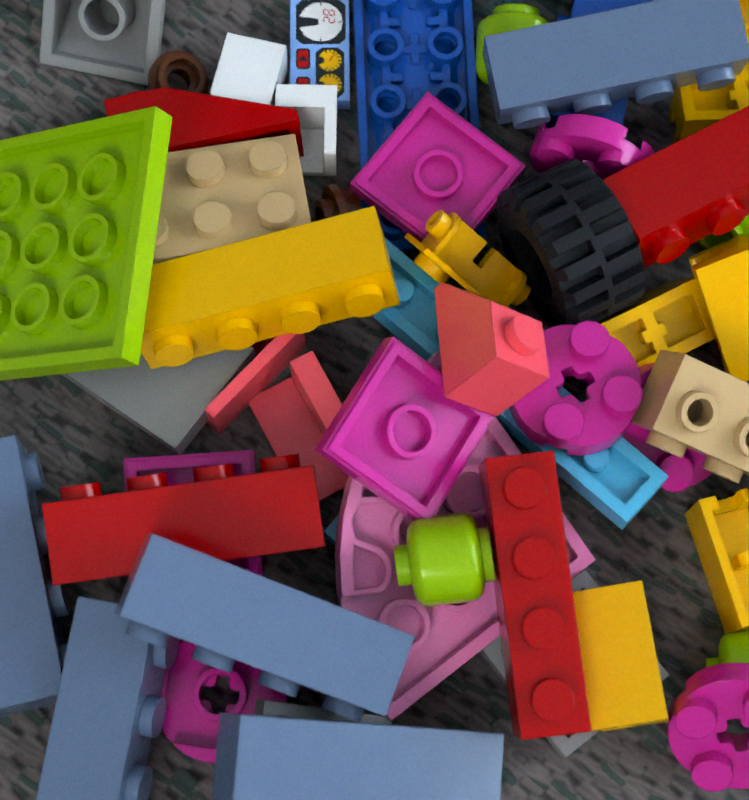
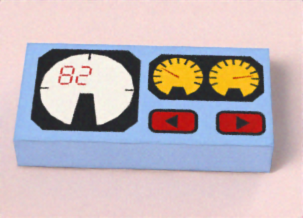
M290 0V84L337 85V109H350L349 0Z

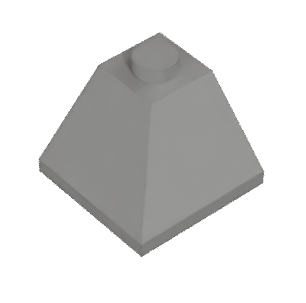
M43 0L39 63L148 86L149 70L161 53L166 0Z

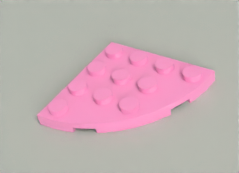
M439 349L426 361L442 373ZM494 416L435 516L467 513L476 521L477 528L486 527L479 465L485 458L522 454L496 416ZM348 476L338 516L335 545L336 591L339 607L415 636L386 714L389 721H392L500 636L493 581L485 582L484 593L476 601L433 607L421 605L415 598L412 585L399 587L394 556V546L407 544V528L412 520L351 476ZM562 512L572 579L596 559Z

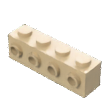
M660 350L643 388L642 401L631 423L650 431L645 443L679 458H683L687 448L706 456L702 466L703 469L739 484L743 473L749 476V383L689 355Z

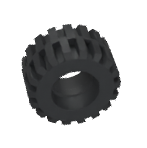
M573 158L565 160L501 192V195L498 196L496 208L498 229L508 261L527 275L526 283L531 287L528 298L537 311L553 327L565 324L577 325L583 321L598 323L640 301L641 297L644 296L646 280L643 258L632 225L611 189L585 163H581Z

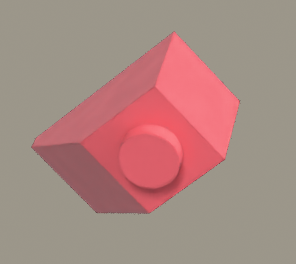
M441 282L434 288L444 397L497 417L550 378L541 321L444 282Z

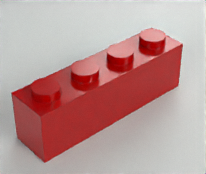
M749 106L602 179L618 199L632 225L641 250L644 268L655 262L666 264L675 260L687 250L690 244L712 233L716 236L723 235L737 227L745 216L749 215Z
M554 450L485 458L479 465L486 527L489 530L495 573V581L493 583L513 735L520 740L592 732Z
M299 454L259 459L260 473L234 476L233 463L194 468V482L168 485L167 474L159 473L126 478L128 489L126 492L101 495L100 482L59 488L61 501L42 504L53 586L130 575L146 534L151 533L222 561L325 547L315 465L301 467Z

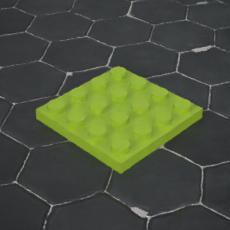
M157 106L0 140V381L139 366L173 118Z

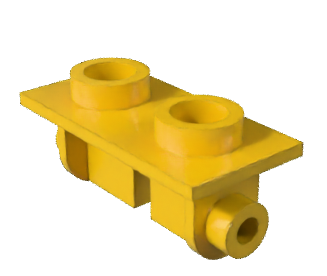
M438 210L432 214L425 225V230L429 234L422 242H419L409 233L404 237L421 251L413 262L439 284L441 282L445 283L451 277L465 291L507 308L511 303L514 306L521 304L530 294L531 287L526 283L527 275L522 270L517 269L494 248H491L477 265L473 262V259L487 242L463 222L461 217L455 212L446 214L443 210Z

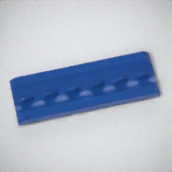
M352 0L359 170L361 171L427 91L479 130L472 0ZM361 199L362 209L371 207ZM377 212L384 237L403 253L420 251L404 238L405 232ZM484 221L476 230V233L486 241Z

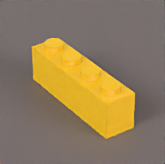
M375 206L153 264L141 353L150 368L181 366L193 358L224 350L246 349L255 342L289 333L303 334L316 329L320 325L351 317H369L377 314L382 309L401 305L387 243Z

